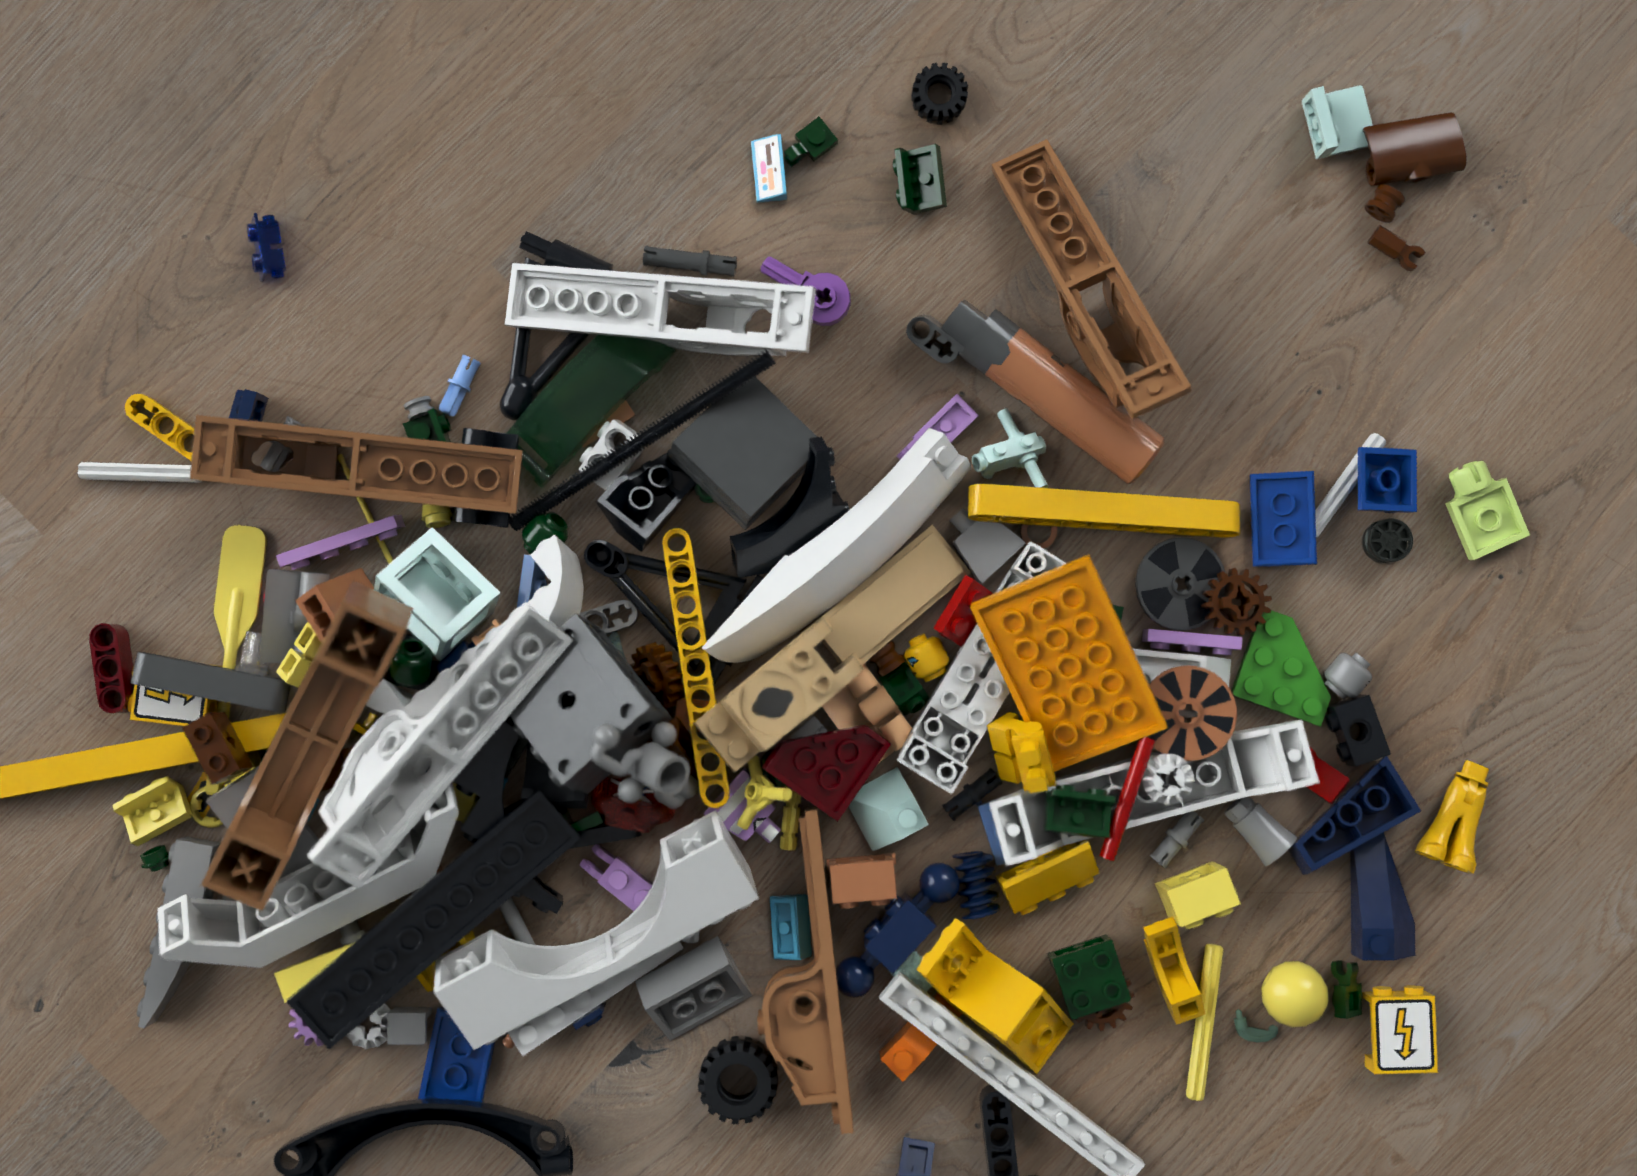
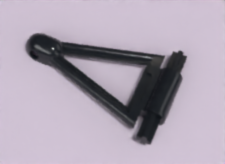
M526 231L520 240L519 248L545 259V266L614 271L612 270V264L557 239L552 243ZM525 257L524 264L542 265ZM516 328L510 379L500 401L502 414L508 419L516 421L528 416L537 399L538 391L590 334L571 332L529 378L525 375L531 329Z
M595 540L589 543L584 552V559L587 565L598 573L609 577L679 654L675 627L626 574L629 568L667 577L665 561L623 552L618 547L604 540ZM680 567L674 573V579L688 581L691 576V571L686 567ZM696 568L698 584L723 589L704 622L707 641L764 579L760 575L755 577L741 601L737 597L747 579ZM698 632L692 644L683 636V641L687 645H695L700 640V632ZM710 655L714 685L725 666L729 665L731 667L733 663L721 661ZM695 659L689 663L690 667L695 671L701 660ZM705 666L703 667V669H702V671L700 672L699 676H701V675L704 673V671H705Z

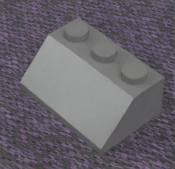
M718 936L635 981L645 1011L670 1041L752 996L733 957Z

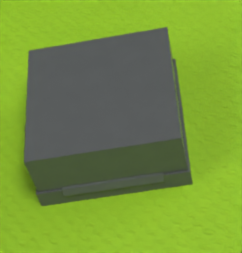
M753 377L752 380L746 381V384L743 383V386L740 385V388L733 390L726 397L723 396V399L720 398V401L717 400V403L710 405L672 442L668 456L746 530L805 472L809 455V438L817 436L766 386Z

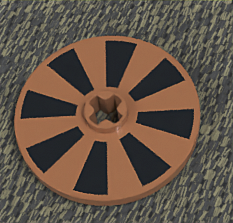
M1184 665L1170 668L1160 673L1150 682V688L1167 723V729L1146 736L1156 740L1154 747L1162 754H1175L1186 761H1197L1214 755L1226 745L1236 726L1237 707L1230 688L1218 675L1205 668ZM1186 704H1191L1192 710L1197 711L1196 717H1191L1190 722H1185L1184 717L1179 715V710H1184Z

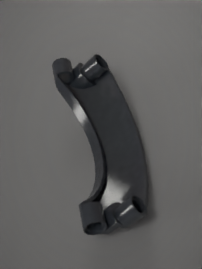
M457 1099L406 1100L357 1111L334 1119L297 1138L291 1139L274 1156L275 1168L285 1176H335L341 1166L351 1156L382 1136L414 1126L452 1125L481 1132L507 1145L520 1155L538 1176L572 1175L573 1173L572 1146L570 1145L569 1136L566 1138L564 1127L559 1121L553 1119L546 1120L500 1105ZM545 1131L553 1133L556 1137V1142L549 1143L543 1140L541 1133ZM287 1151H294L298 1155L299 1161L293 1159L290 1155L288 1156Z

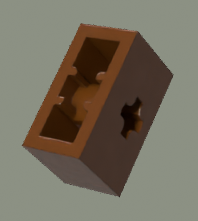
M209 712L182 727L211 785L227 783L254 767L225 712Z

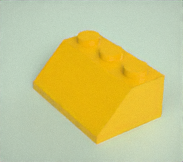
M1082 840L1056 848L1037 856L1038 858L1027 860L995 877L1014 914L1020 912L1021 915H1025L1038 908L1037 903L1047 898L1051 902L1065 896V890L1074 885L1077 888H1081L1094 881L1093 876L1100 872L1088 841Z

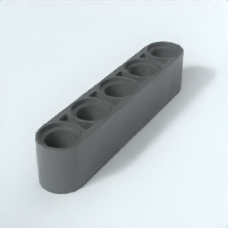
M137 652L130 682L140 686L281 713L286 711L291 688L290 684L279 678L146 652Z

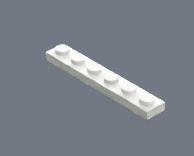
M680 941L669 946L663 953L652 955L642 960L633 969L624 970L612 976L608 982L602 985H595L584 991L578 998L567 1000L556 1006L550 1013L539 1015L528 1021L522 1028L511 1030L507 1033L521 1055L524 1056L684 948Z

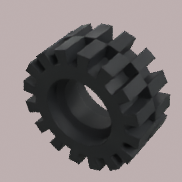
M932 63L931 68L928 69L926 66L922 69L921 74H917L911 95L913 108L919 111V117H927L926 122L932 123V120H936L937 124H942L946 120L949 123L953 120L954 116L957 118L961 114V110L964 109L968 95L967 81L964 82L965 76L963 73H957L955 66H952L950 69L947 68L948 63H942V67H938L937 63ZM936 83L945 84L951 90V98L944 104H936L929 99L928 89Z

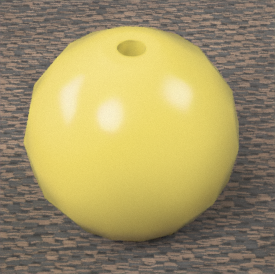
M1299 961L1283 962L1273 967L1267 974L1261 987L1262 1002L1268 1014L1278 1023L1289 1027H1305L1316 1022L1322 1016L1328 1004V988L1321 974L1311 965Z

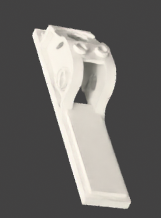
M512 263L505 325L516 328L640 338L660 342L672 348L700 353L749 356L758 355V353L763 355L761 351L766 353V349L771 356H786L787 351L808 353L816 289L813 286ZM669 297L688 304L708 306L706 327H698V330L666 325ZM766 309L769 313H772L771 326L768 333L747 332L746 334L745 326L756 311Z
M524 602L427 715L414 719L398 709L391 710L382 715L352 748L343 765V771L319 810L329 830L309 852L308 857L311 862L361 889L572 643L573 639Z

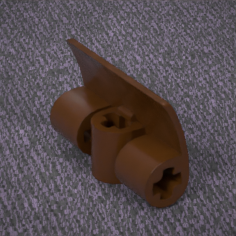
M1453 112L1363 128L1371 153V157L1366 162V177L1371 186L1404 181L1405 184L1416 183L1430 179L1434 175L1463 171L1466 167L1465 145L1458 121Z

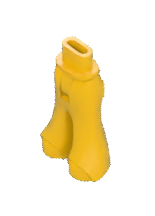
M1465 760L1461 772L1455 773V778L1447 787L1441 807L1431 826L1417 844L1415 853L1434 861H1441V864L1450 868L1474 874L1476 869L1475 836L1485 803L1487 790L1485 787H1488L1489 784L1485 781L1489 771L1488 768ZM1454 824H1455L1453 833H1452V835H1451V837H1450L1452 828H1453V826H1454Z

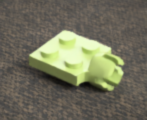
M1484 461L1464 464L1462 466L1463 469L1459 470L1456 468L1449 473V479L1455 491V496L1445 504L1469 560H1475L1530 536L1507 478L1495 481L1491 477Z

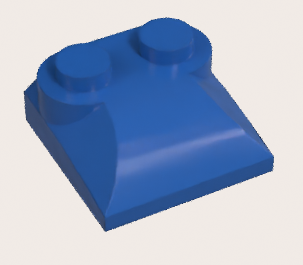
M1358 447V510L1385 513L1417 512V450Z

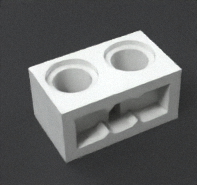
M613 419L611 423L609 421L605 422L597 434L600 439L593 448L589 446L579 460L582 465L578 470L582 471L581 468L586 470L585 466L588 468V464L592 466L591 462L595 463L594 460L598 461L601 455L605 458L604 454L609 455L607 452L612 453L611 449L615 451L613 440L617 433H623L626 439L631 441L630 437L633 439V435L637 437V432L617 419ZM641 452L635 453V456L632 455V458L629 457V460L626 459L622 464L619 463V466L616 465L615 469L613 468L612 471L610 470L603 477L600 476V479L597 478V481L594 480V482L604 490H607L618 477L627 474Z

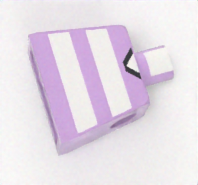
M744 767L729 784L730 797L728 802L719 808L709 807L703 814L707 815L716 810L727 830L742 840L747 841L756 831L764 840L770 843L781 831L768 818L776 808L774 803L769 804L756 813L748 830L742 829L737 825L747 805L745 788L751 780L749 771ZM724 791L717 797L714 803H718L723 800L725 793Z

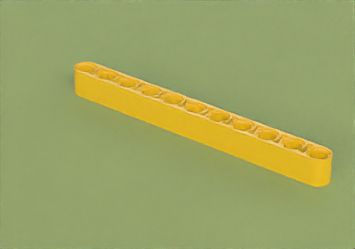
M286 713L243 720L231 724L245 751L255 752L269 748ZM180 732L0 766V799L199 762L185 733Z

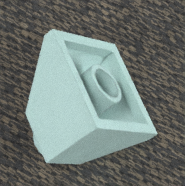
M898 767L864 784L848 806L872 851L902 840L929 825Z

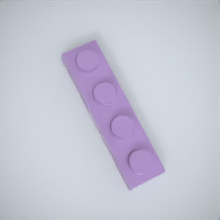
M393 515L278 554L276 557L280 567L291 565L292 570L300 569L311 565L309 561L311 558L320 556L321 560H326L340 555L338 549L349 546L352 551L369 545L367 539L378 536L381 541L397 536V529L405 527L401 515Z

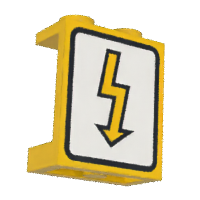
M134 684L133 694L130 695L128 700L130 720L186 726L209 712H217L218 707L217 700Z
M1416 985L1404 986V991H1392V987L1375 986L1372 987L1373 991L1362 992V998L1370 1002L1372 1054L1364 1055L1365 1068L1374 1074L1438 1073L1435 996L1425 991L1424 987Z

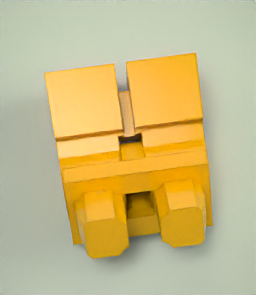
M1008 712L987 725L992 749L997 751L994 757L1000 779L1016 784L1022 782L1024 791H1029V793L1043 792L1048 787L1056 786L1054 770L1041 723L1034 721L1024 722L1019 720L1018 714Z

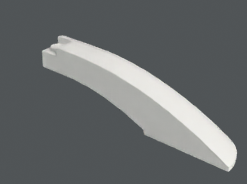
M928 428L893 469L847 513L790 556L784 555L705 643L702 649L721 661L731 663L745 662L765 654L811 624L870 577L923 525L971 470L968 458L958 454L944 433Z

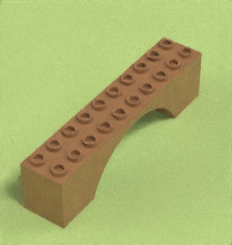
M354 580L352 581L212 859L201 886L263 911L349 734L370 696L378 687L407 630L413 611L412 607Z

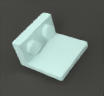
M1361 85L1326 94L1324 86L1313 88L1302 99L1301 102L1316 159L1369 147L1363 128L1373 126L1364 89Z

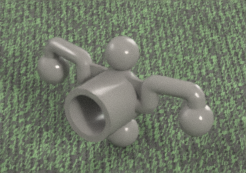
M660 722L655 725L651 733L652 743H647L638 749L629 750L620 763L605 754L606 750H610L618 744L620 738L619 731L610 724H603L595 730V744L591 750L592 760L614 775L623 776L627 773L631 775V778L624 779L618 787V795L624 802L634 803L638 801L643 794V785L654 790L655 799L671 809L679 808L686 799L693 797L697 793L698 782L692 775H689L690 768L688 762L683 757L664 748L670 746L676 739V729L671 723Z

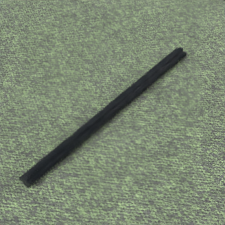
M766 349V353L761 351L763 355L758 353L759 358L755 355L756 360L751 358L752 362L748 360L749 364L745 362L746 366L741 364L743 368L738 366L739 371L735 368L736 373L731 371L732 375L728 373L729 377L725 375L726 379L721 377L723 381L718 379L719 384L715 381L716 386L712 383L713 387L708 386L709 390L705 388L706 392L701 390L703 394L698 392L700 396L695 394L696 399L692 396L693 400L689 398L690 402L685 401L686 405L682 403L683 407L679 405L680 409L675 407L677 411L672 409L674 413L669 411L670 415L666 413L667 417L662 416L663 420L659 418L660 422L656 420L657 424L652 422L654 426L649 424L651 428L646 426L648 430L643 428L644 432L640 430L641 434L636 433L637 437L633 435L634 439L630 437L631 441L627 439L628 443L623 441L625 445L620 443L622 447L617 445L618 449L615 447V451L611 449L612 453L607 452L609 455L604 454L605 458L601 455L602 460L598 458L599 462L594 460L595 463L591 462L592 466L588 464L589 468L585 466L586 470L581 468L582 471L578 470L580 474L575 472L577 476L572 474L573 478L569 476V479L566 478V481H562L564 484L559 483L560 486L556 485V487L550 489L551 493L546 491L547 494L543 493L544 496L540 495L541 498L537 497L538 501L534 499L535 503L531 501V504L528 503V506H524L525 508L521 507L522 510L518 509L519 513H512L509 519L511 528L516 531L521 530V528H524V525L526 526L533 518H536V515L539 516V513L542 514L543 512L546 514V511L549 512V509L552 510L553 507L555 508L556 505L558 506L559 503L564 502L565 499H568V496L571 497V494L578 493V491H581V488L587 487V484L590 485L594 480L597 481V478L600 479V476L603 477V474L606 475L607 472L609 473L610 470L615 469L616 465L619 466V463L622 464L626 459L629 460V457L632 458V455L635 456V453L638 454L639 451L644 450L645 447H648V444L651 446L652 443L654 444L655 441H658V438L661 439V436L664 437L668 432L671 433V430L674 431V427L677 429L678 426L680 427L681 424H684V421L687 422L691 417L694 418V415L697 416V413L700 414V411L703 412L704 409L706 410L713 403H717V400L720 401V398L723 399V396L726 397L733 390L740 388V385L743 386V383L746 384V381L749 382L753 377L756 378V375L759 376L760 372L766 371V368L769 369L770 366L773 367V364L776 365L775 360Z

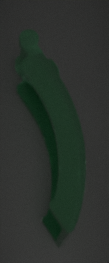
M597 335L551 380L507 432L508 434H518L548 463V466L543 469L518 444V450H523L522 466L535 477L534 482L540 488L544 487L559 469L569 463L608 417L643 383L664 366L676 349L652 340Z

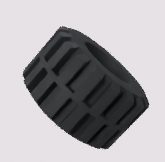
M734 1036L730 1041H726V1039L720 1041L717 1047L713 1046L709 1050L700 1069L698 1091L702 1094L701 1101L703 1105L707 1104L709 1106L708 1112L711 1115L717 1113L719 1120L723 1122L728 1118L732 1119V1124H739V1120H745L746 1124L752 1122L754 1116H757L759 1119L764 1115V1110L771 1107L773 1098L776 1097L778 1086V1067L776 1061H773V1056L769 1049L767 1051L763 1049L764 1044L759 1041L755 1044L751 1042L752 1038L745 1036V1040H739V1036ZM733 1064H742L749 1067L757 1076L756 1087L745 1095H734L728 1092L720 1082V1074L723 1069Z

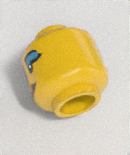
M925 633L908 641L910 647L905 650L903 656L916 678H923L927 682L947 672L946 666L950 658L938 637L931 636L927 638Z

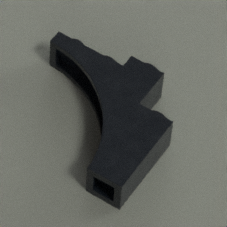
M822 436L809 438V455L805 472L797 489L787 503L776 514L759 526L738 535L730 536L732 564L738 578L769 573L784 555L790 556L849 511L847 501L843 502L838 491H836L835 478L833 475L831 476L830 466L835 465L832 447H827Z

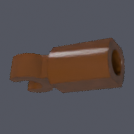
M1381 225L1376 228L1367 242L1393 260L1397 258L1402 268L1407 271H1413L1417 267L1415 263L1410 261V254L1421 258L1426 253L1419 246H1408L1406 244L1407 241Z

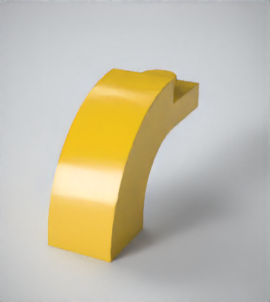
M1170 917L1143 927L1146 938L1144 943L1149 960L1175 1024L1178 1025L1205 1015L1202 995L1186 961L1178 926L1174 918Z

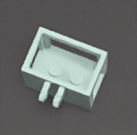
M433 527L378 573L374 584L375 591L413 608L407 630L416 639L426 644L439 661L445 658L494 613L500 592Z

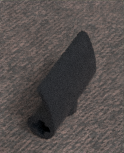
M463 428L461 444L518 450L519 435ZM454 507L452 521L508 528L510 513Z

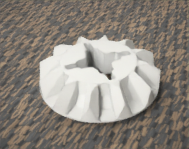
M1170 753L1160 754L1152 758L1147 764L1142 779L1143 787L1149 797L1155 802L1166 805L1182 802L1191 793L1195 781L1192 768L1188 762L1182 757ZM1175 769L1173 778L1180 786L1169 784L1161 791L1164 781L1157 772L1168 775Z
M384 1003L370 1015V1021L380 1025L372 1027L368 1034L365 1032V1026L359 1024L346 1035L352 1041L353 1046L363 1047L366 1050L379 1047L387 1041L388 1012L390 1008Z

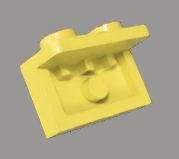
M168 776L152 781L147 787L136 793L126 795L121 801L112 805L114 812L124 818L130 842L137 847L193 817L183 785Z

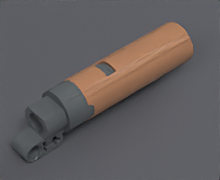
M963 300L955 308L944 325L927 314L913 318L907 325L906 333L908 338L936 361L949 363L958 356L962 357L1015 399L1030 407L1032 412L1126 484L1133 483L1145 471L1165 443L1162 435L1138 417L1131 419L1124 406L1116 408L1103 390L1069 364H1064L1060 361V358L1054 355L1052 351L997 309L988 317L967 300ZM918 321H924L929 325L930 333L927 337H920L916 333L915 326ZM939 332L941 335L936 339L943 344L950 341L952 343L950 349L953 353L949 352L944 355L942 353L944 347L936 341L930 345L929 341Z

